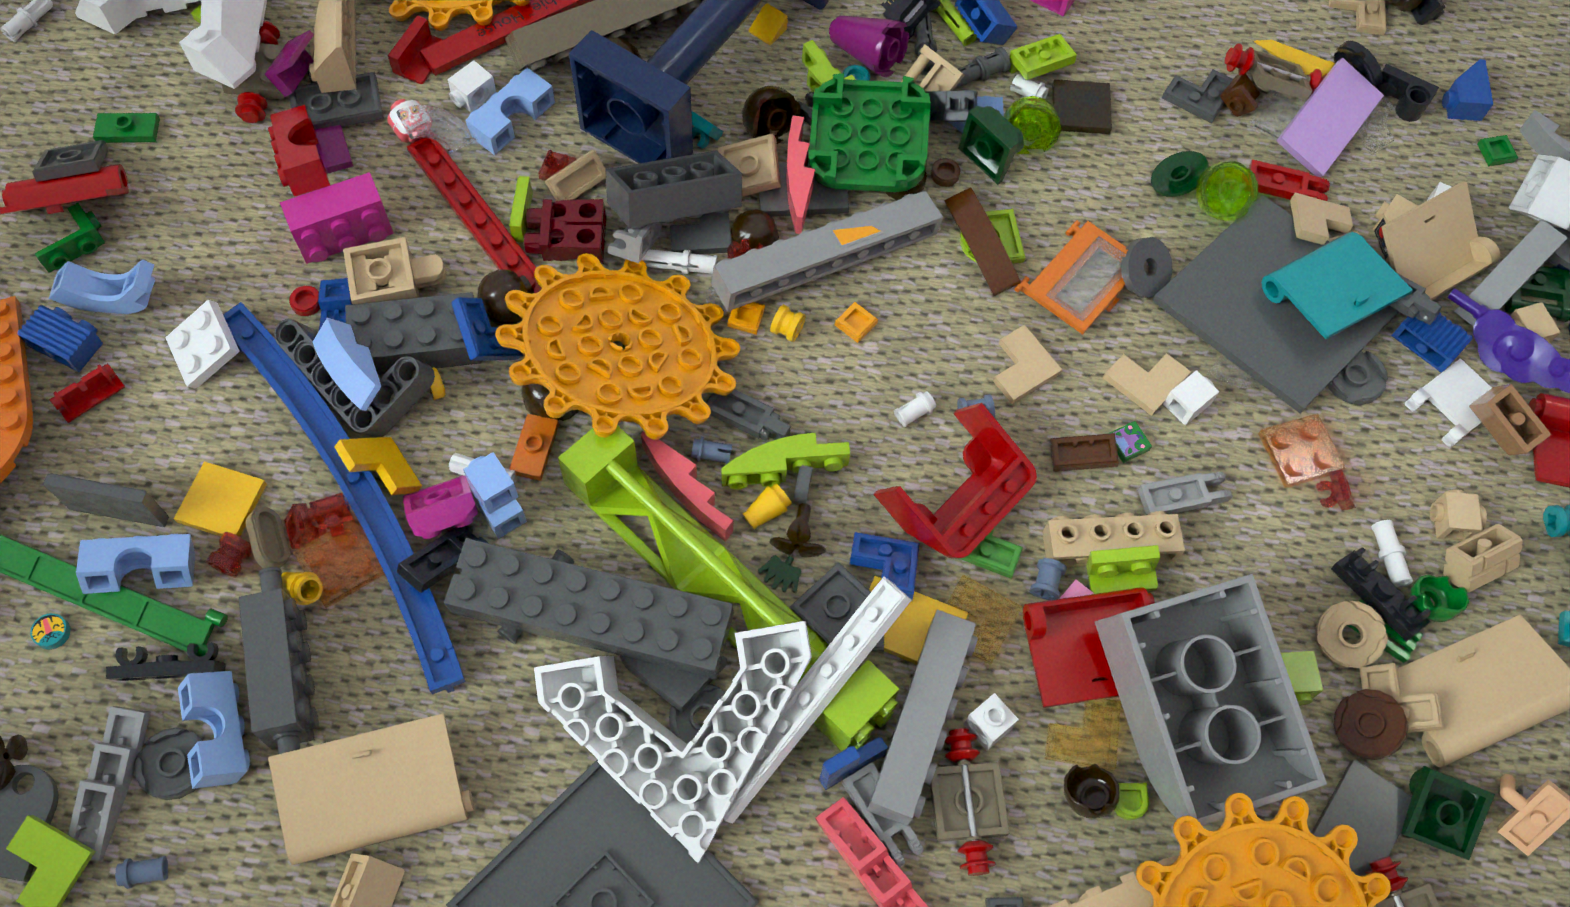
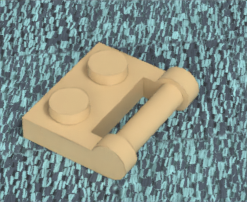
M924 44L919 51L921 52L920 56L905 76L914 78L915 82L931 60L935 64L919 86L924 91H953L964 77V74Z

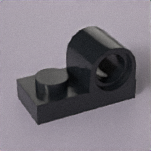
M1389 64L1384 66L1382 70V83L1377 87L1383 95L1398 99L1395 107L1396 114L1399 118L1408 122L1417 121L1422 116L1439 89L1438 86Z

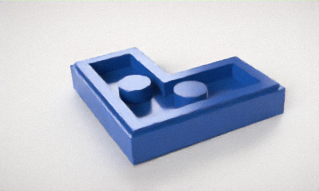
M458 297L451 302L470 361L516 360L523 356L519 350L502 347L498 343L495 336L498 327H491L482 298Z
M855 532L850 564L882 570L881 579L886 577L913 600L920 543Z
M878 737L857 750L854 746H850L824 761L819 778L824 789H829L871 762H875L885 756L888 749L882 737Z

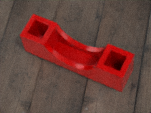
M305 104L271 114L272 126L268 127V131L272 139L271 145L278 166L277 172L283 187L289 186L295 197L330 186L327 171L316 147L319 144L316 131Z

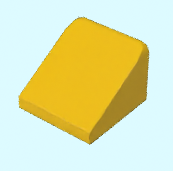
M766 3L749 28V33L771 46L787 30L788 17L785 13Z

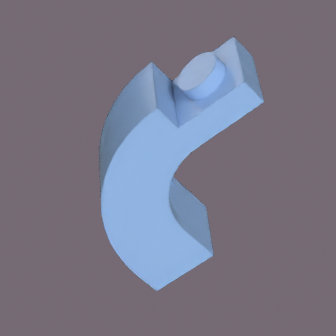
M142 259L127 273L104 274L67 261L57 272L48 299L90 312L136 313L144 310L148 305L155 282V277L151 276L154 264Z

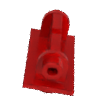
M108 363L104 366L97 365L98 368L80 378L81 381L77 384L74 382L58 393L56 391L53 393L54 397L49 400L59 410L67 423L125 388V385Z

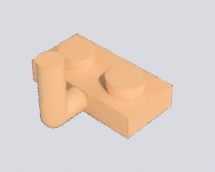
M1504 774L1501 777L1500 796L1516 810L1498 826V832L1529 856L1570 819V796L1548 779L1526 799L1516 791V780L1512 775Z

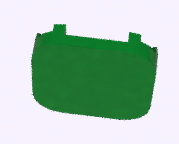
M844 73L833 74V79L823 83L819 89L815 88L813 95L808 156L810 168L815 169V180L825 187L844 190L901 192L917 186L923 179L927 167L931 105L929 93H926L922 87L914 83V78L903 76L902 82L848 80L844 79Z

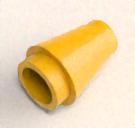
M774 484L771 488L767 486L742 515L750 526L756 529L758 526L787 512V507L792 502L778 484Z
M282 573L283 590L290 598L295 599L296 604L309 605L320 598L323 586L320 578L315 573Z

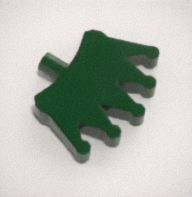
M773 555L765 565L758 569L759 574L768 570L764 578L765 583L775 577L772 584V589L774 590L783 581L782 592L784 593L792 583L794 586L793 593H797L799 577L802 571L801 568L791 566L794 558L788 556L787 560L783 562L777 555Z

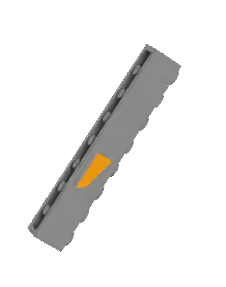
M926 191L908 194L900 200L882 203L874 209L866 212H857L851 217L840 221H831L815 230H805L795 237L777 240L772 245L761 249H751L744 255L732 259H723L713 267L711 284L726 310L730 311L936 235L943 216Z

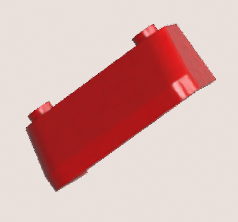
M983 403L960 408L953 413L973 437L963 450L964 463L973 474L934 514L925 505L914 503L901 486L880 489L873 494L907 534L951 559L968 556L1034 486L1037 478L1034 465Z

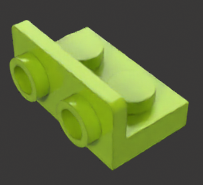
M1057 34L1011 50V67L1009 72L1012 74L1019 71L1025 80H1029L1075 64L1077 54L1062 35Z
M1158 545L1090 551L1086 564L1090 590L1094 594L1144 587L1147 591L1157 590L1158 581L1155 569L1160 560Z

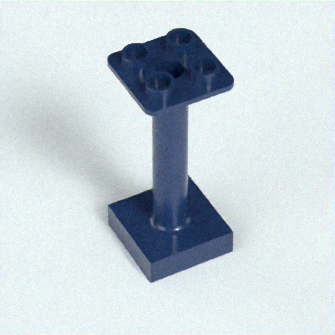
M703 0L647 62L591 30L569 52L580 129L638 164L692 155L691 87L687 84L763 0ZM829 0L803 1L822 10Z

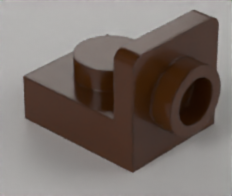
M1238 74L1220 97L1233 115L1239 117L1255 111L1258 107L1255 100L1261 93L1246 74L1242 76Z

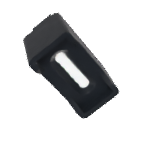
M887 0L886 3L883 2L881 5L886 9L883 13L886 19L899 20L906 23L907 27H904V31L909 33L910 39L914 35L916 26L931 10L937 9L940 6V2L938 0Z

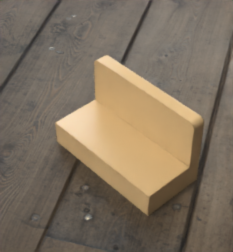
M351 853L330 907H392L405 871L400 867L374 857Z

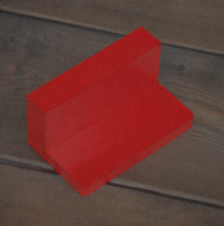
M417 15L388 54L394 74L419 84H424L432 73L421 58L420 50L443 40L431 35L427 19Z

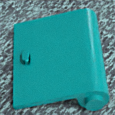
M1349 232L1264 276L1261 282L1263 292L1271 302L1280 303L1289 299L1325 339L1406 297L1413 291L1366 242L1364 237L1355 232Z

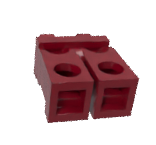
M543 199L542 208L527 209L526 223L528 229H540V233L524 234L526 253L542 254L543 261H567L577 259L579 255L587 253L596 256L600 263L604 264L607 219L604 199L559 200L555 202L552 199Z

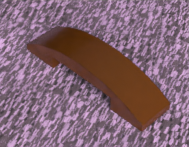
M970 187L944 200L993 296L1020 284L1019 276L972 188Z

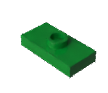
M97 113L93 138L95 141L103 140L106 143L156 142L160 118L157 113Z

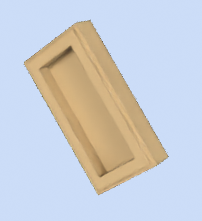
M591 150L545 180V183L556 201L575 200L606 179V168L596 150Z

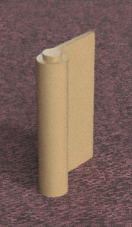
M1521 614L1397 668L1401 696L1435 692L1439 695L1444 730L1423 731L1422 746L1432 763L1437 767L1447 766L1570 710V668Z
M444 713L268 757L285 849L291 865L466 821L469 819L468 812L474 811L470 789L464 791L462 785L459 784Z

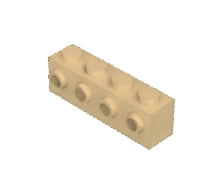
M1163 511L1152 512L1146 516L1122 513L1115 517L1102 518L1101 515L1097 514L1088 515L1083 519H1070L1067 516H1058L1048 520L1042 532L1046 558L1058 560L1065 564L1066 567H1085L1090 551L1158 545L1160 553L1158 563L1177 562L1185 551L1178 514H1166Z

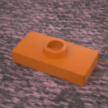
M527 414L509 468L510 470H515V476L542 481L559 427L558 420Z

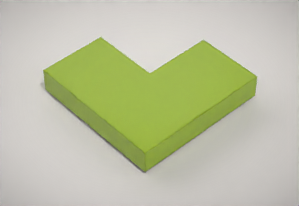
M27 815L6 849L38 868L16 902L25 907H61L96 851L35 815Z

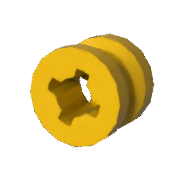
M783 304L779 307L773 318L770 332L776 335L781 333L786 336L787 340L794 342L804 326L806 315L801 312H791L790 308Z

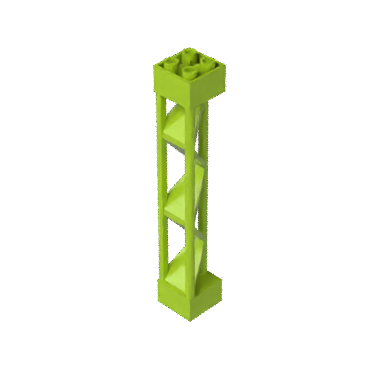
M618 425L616 431L606 438L597 436L592 428L558 457L564 484L675 590L723 602L739 603L748 631L803 621L638 466L635 441ZM616 515L648 516L661 558ZM808 625L807 631L812 658L798 683L829 646ZM730 627L727 640L737 649L735 633L738 632ZM867 660L857 671L855 670L815 720L814 724L841 751L850 746H854L857 750L870 740L871 736L869 734L873 731L876 724L881 728L894 715L895 712L893 710L898 705L896 697L899 688L871 661Z

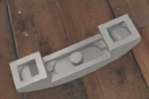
M1534 110L1519 129L1523 137L1539 155L1556 156L1570 161V142L1554 133L1560 125Z

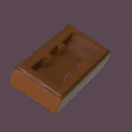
M1115 433L1050 438L1053 472L1118 467L1119 461Z

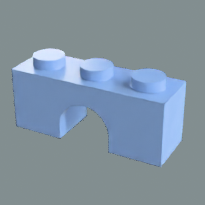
M526 68L519 75H515L499 92H495L479 109L471 112L466 119L469 136L493 155L497 154L515 138L512 121L508 117L514 113H525L536 120L555 103L552 85L529 68Z
M494 452L487 456L475 458L468 467L463 469L477 506L498 539L527 522L523 509L516 500L519 496L515 484Z
M191 534L80 540L76 576L82 593L119 592L123 577L132 570L142 568L152 571L156 589L192 587L195 551Z
M232 671L187 674L178 686L182 721L201 720L207 723L214 733L213 740L198 741L187 754L192 789L237 783L249 769L250 756L248 750L243 747L244 719L238 715L239 687L237 683H233Z

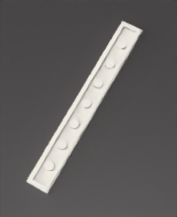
M886 577L880 580L797 684L725 815L724 820L732 824L735 822L912 601L892 581Z

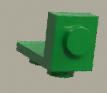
M79 203L67 209L80 230L35 253V256L48 273L59 270L67 261L71 262L84 254L95 252L99 246L105 244V241L97 231L102 225L92 211L85 213Z

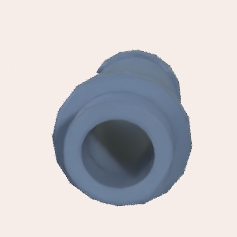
M702 436L701 439L694 438L691 457L697 458V462H700V459L728 464L732 444L706 441Z
M166 856L134 862L131 858L125 859L123 863H119L116 866L115 877L117 885L129 889L138 883L167 880L168 860Z

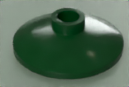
M1183 151L1173 154L1156 166L1151 175V185L1155 192L1162 196L1176 197L1187 194L1198 188L1207 178L1209 173L1208 160L1203 154L1195 151Z

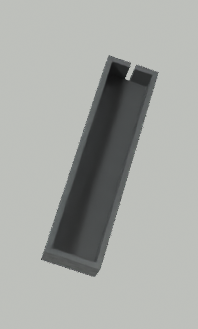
M468 538L465 539L456 565L461 574H453L444 600V604L451 613L717 679L734 616L732 603Z

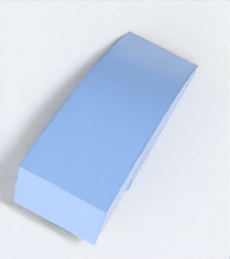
M327 317L313 340L317 355L331 378L344 394L360 410L366 411L381 388L369 347L356 343L351 325Z

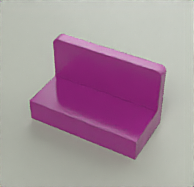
M310 30L288 41L264 74L284 97L294 92L309 70V65L314 62L311 55L305 50V47L314 36Z

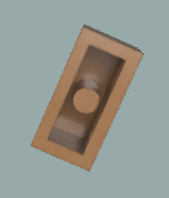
M1512 384L1493 387L1469 405L1508 455L1527 454L1551 435Z

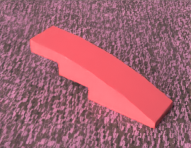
M793 115L788 137L786 186L789 210L795 233L800 234L803 231L814 187L815 169L807 167L810 143L802 142L804 117Z
M643 431L641 433L642 447L658 475L674 496L702 524L726 542L733 533V520L713 507L715 505V492L696 480V464L661 440L650 439Z
M844 797L815 817L819 826L879 907H928L912 888V883L889 856L885 845Z

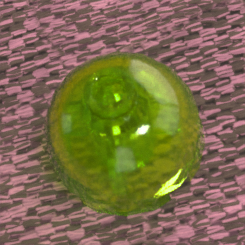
M1037 96L1022 97L1014 101L1005 111L1004 118L1022 132L1024 140L1035 141L1029 146L1024 145L1023 149L1017 154H1031L1027 149H1043L1045 152L1057 142L1061 133L1060 118L1052 103L1046 99Z
M1220 161L1208 166L1199 175L1198 185L1195 189V198L1199 208L1208 216L1222 221L1236 220L1246 215L1252 202H1255L1258 196V182L1255 174L1242 163L1236 161Z

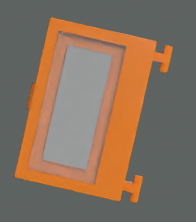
M1076 220L1065 232L1067 236L1072 235L1073 238L1031 284H1028L1030 281L1029 277L1025 276L1014 290L1016 292L1021 291L1083 335L1104 310L1110 312L1120 299L1117 296L1125 287L1121 273L1122 257H1126L1128 250H1126V246L1091 222L1087 221L1082 228H1079L1080 222Z

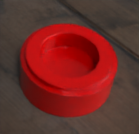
M312 286L296 288L289 298L293 311L300 316L316 314L320 310L318 303L319 291Z

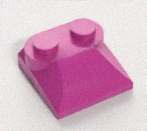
M464 475L403 496L405 516L408 524L412 528L414 535L422 536L423 539L433 538L441 534L442 529L454 525L457 528L467 526L474 521L473 517L478 514L471 488Z

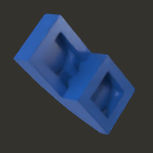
M348 278L321 280L318 299L321 309L319 330L327 317L346 323L345 305H353Z

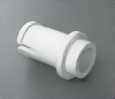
M1021 74L1015 76L1012 84H1015V86L1011 85L1010 87L1012 92L1031 99L1032 104H1036V102L1042 104L1049 91L1045 87V83L1041 82L1038 84L1030 79L1025 80Z
M927 391L924 393L919 392L916 394L915 399L895 409L894 414L903 427H906L924 414H932L933 409L936 408V403Z

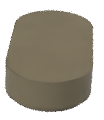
M268 507L254 509L246 518V528L253 556L256 562L263 568H281L290 558V550L282 520L274 510Z

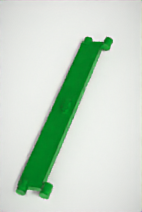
M0 534V573L187 652L189 643H194L199 646V656H204L207 653V642L214 626L223 627L228 620V615L212 608L207 611L205 620L123 585L120 586L119 592L83 594L76 576L77 566Z

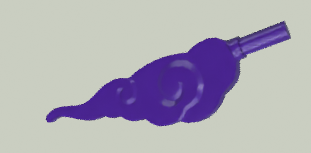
M1454 288L1447 298L1472 314V317L1476 319L1473 335L1478 344L1480 359L1488 368L1496 372L1505 373L1509 378L1520 383L1534 381L1542 387L1559 388L1564 392L1570 393V359L1561 357L1558 351L1537 333L1516 325L1514 319L1506 312L1498 309H1489L1483 304L1480 305L1458 289Z

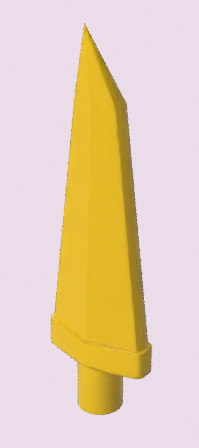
M1274 40L1254 41L1275 57L1299 64L1305 75H1309L1315 69H1320L1323 77L1335 65L1330 60H1324Z

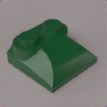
M976 106L968 112L958 149L999 185L1003 181L1014 155L1023 149L1024 137L1022 132L1004 118L997 109L991 106Z
M1423 766L1410 779L1409 788L1412 798L1401 833L1469 860L1495 794L1433 768Z

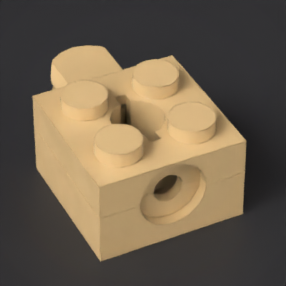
M406 237L343 249L352 304L420 298L418 289L443 284L446 279V270L442 259L436 254L413 259Z

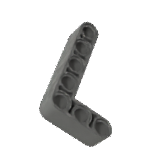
M292 319L282 320L275 328L274 337L277 344L349 426L357 432L372 437H383L434 382L435 374L430 365L412 357H402L380 379L381 388L366 411L360 410L352 401L350 403V399L332 380L323 366L313 344V340L317 335L314 329ZM416 370V374L412 378V373ZM394 393V398H393V400L390 402V398H391L392 394Z

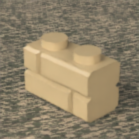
M1495 524L1447 548L1445 556L1447 563L1444 564L1443 576H1448L1449 582L1458 588L1464 587L1467 592L1476 590L1519 567L1520 555L1518 553L1522 550L1523 540L1519 535L1504 526Z

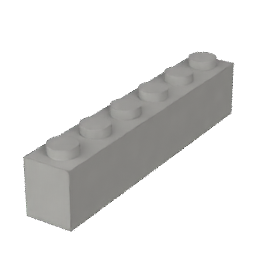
M936 610L867 811L908 826L913 816L920 817L926 797L920 794L924 783L930 785L937 766L931 760L935 750L941 752L947 736V731L942 730L945 717L951 719L954 714L958 699L952 696L956 686L962 687L968 668L962 665L966 655L972 656L977 644L978 637L973 636L975 623Z

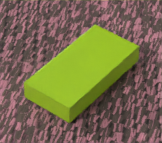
M519 176L516 184L509 223L511 235L516 242H524V234L527 230L526 213L527 209L531 207L533 195L530 177Z

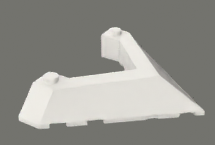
M80 0L75 14L78 18L116 35L136 18L148 16L146 11L163 8L165 13L187 9V3L201 1V25L193 29L179 43L194 71L235 89L256 71L255 53L259 52L261 40L259 29L260 26H263L267 0Z
M806 621L735 633L740 670L732 680L733 683L724 696L718 700L704 720L703 726L694 739L688 744L618 690L614 656H598L534 667L538 703L547 712H551L564 725L563 728L581 746H585L598 759L597 762L639 804L642 803L651 812L650 815L671 837L675 836L689 851L688 854L699 863L812 658Z

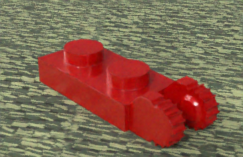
M1252 159L1248 168L1245 189L1289 200L1296 192L1328 201L1327 195L1323 193L1329 191L1330 183L1327 179L1310 175L1308 172Z

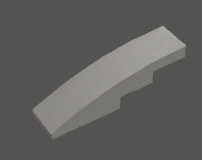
M1542 219L1468 297L1489 309L1500 310L1568 238ZM1459 306L1454 312L1474 327L1476 319L1472 317V314Z
M111 706L103 741L95 743L88 778L80 780L68 835L96 851L91 858L92 860H102L109 845L135 772V760L138 753H141L151 712Z

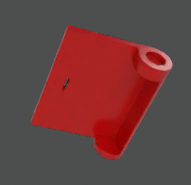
M1144 587L1024 604L1023 621L1043 708L1119 697L1095 621L1154 604L1155 600L1151 593H1148Z

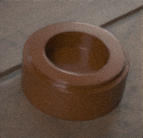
M942 158L935 161L932 165L931 178L939 186L950 187L958 182L961 170L954 160Z

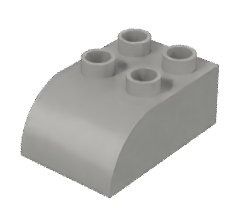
M1253 574L1095 621L1142 765L1158 796L1176 819L1189 815L1196 818L1203 826L1224 819L1225 801L1234 793L1247 795L1252 800L1255 809L1327 785Z

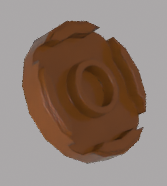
M1364 689L1357 691V693L1351 696H1347L1340 702L1334 714L1333 726L1338 740L1348 752L1363 759L1378 760L1390 757L1401 749L1407 738L1408 721L1403 708L1392 696L1380 690Z

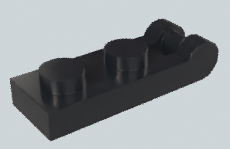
M468 525L459 528L455 527L400 562L397 573L417 591L422 593L457 570L456 565L466 538L484 543L488 542L482 537L477 538L472 533L473 529Z

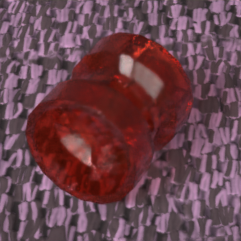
M224 532L219 539L221 548L211 552L206 563L219 572L237 578L242 569V559L249 558L252 553L251 544L235 534Z

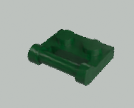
M1541 266L1505 304V312L1513 313L1516 309L1539 303L1521 300V295L1557 301V305L1543 303L1550 316L1556 317L1557 321L1568 322L1570 320V271Z

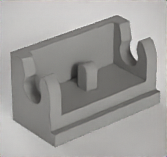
M662 222L647 224L644 228H629L627 226L624 230L615 231L613 236L617 239L608 246V254L639 263L659 238Z

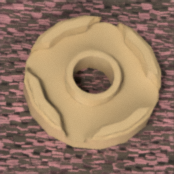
M1359 601L1340 602L1330 606L1320 615L1316 625V642L1321 652L1332 663L1344 668L1363 667L1372 664L1383 654L1387 644L1385 623L1371 606ZM1352 625L1359 630L1360 639L1356 644H1350L1344 640L1342 631L1345 626Z

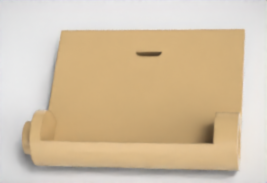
M1467 182L1458 183L1381 226L1391 268L1396 273L1426 288L1425 293L1430 297V300H1434L1496 264L1500 259V250L1497 244L1490 238L1478 237Z

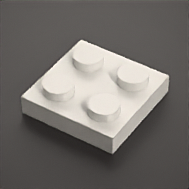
M207 300L165 337L186 386L194 389L201 386L240 352L218 303Z

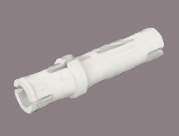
M649 249L642 260L649 268L682 271V274H689V272L712 274L714 265L718 263V256L692 254L691 250L672 252Z

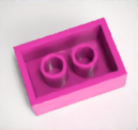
M370 172L280 202L289 229L306 264L322 262L328 256L342 252L345 248L360 246L371 241L379 242L387 236L394 234Z

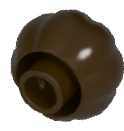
M500 269L489 273L481 280L478 287V298H482L487 316L495 324L500 326L506 324L514 325L522 321V317L507 308L505 296L511 290L534 293L530 282L524 275L518 277L514 271Z

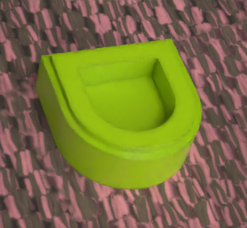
M1118 783L1120 799L1114 811L1125 820L1139 819L1147 812L1149 807L1147 783Z

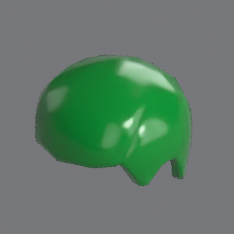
M1429 574L1421 576L1415 580L1410 591V596L1415 595L1417 597L1413 605L1421 613L1427 608L1431 610L1427 619L1433 622H1445L1456 618L1466 610L1470 602L1467 590L1464 587L1454 588L1450 584L1448 576L1435 577Z

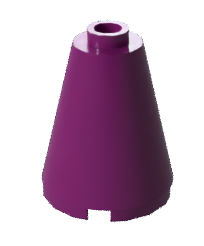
M840 15L831 22L829 27L830 39L834 44L877 75L886 78L895 72L890 70V68L896 62L902 63L909 42V33L904 31V27H907V25L899 20Z

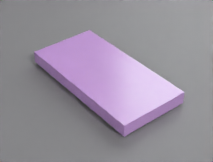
M1341 58L1335 63L1276 141L1314 176L1322 177L1384 95L1344 58Z

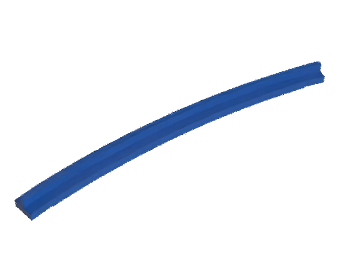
M242 302L238 303L223 314L238 348L264 377L304 430L348 500L379 560L399 605L421 662L430 692L435 694L446 690L448 693L455 691L454 686L466 681L453 643L431 589L428 588L420 593L397 573L398 564L413 555L414 552L380 487L370 471H348L334 446L340 439L350 438L319 393L299 367L277 344L275 338Z

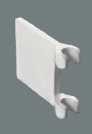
M1460 358L1424 387L1413 393L1411 398L1405 402V406L1412 412L1427 400L1436 406L1455 425L1441 439L1450 448L1482 423L1469 405L1492 387Z

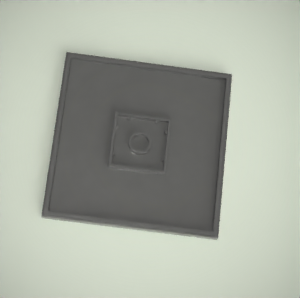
M1264 195L1167 283L1153 299L1154 303L1300 414L1399 313L1396 309L1387 306L1332 337L1325 339L1289 299L1280 303L1271 302L1262 289L1261 282L1263 277L1324 245L1296 238L1293 215Z
M597 759L446 904L447 907H756L759 901L708 849L701 861L697 863L676 837H671L650 815L651 812L642 803L639 804L597 762Z

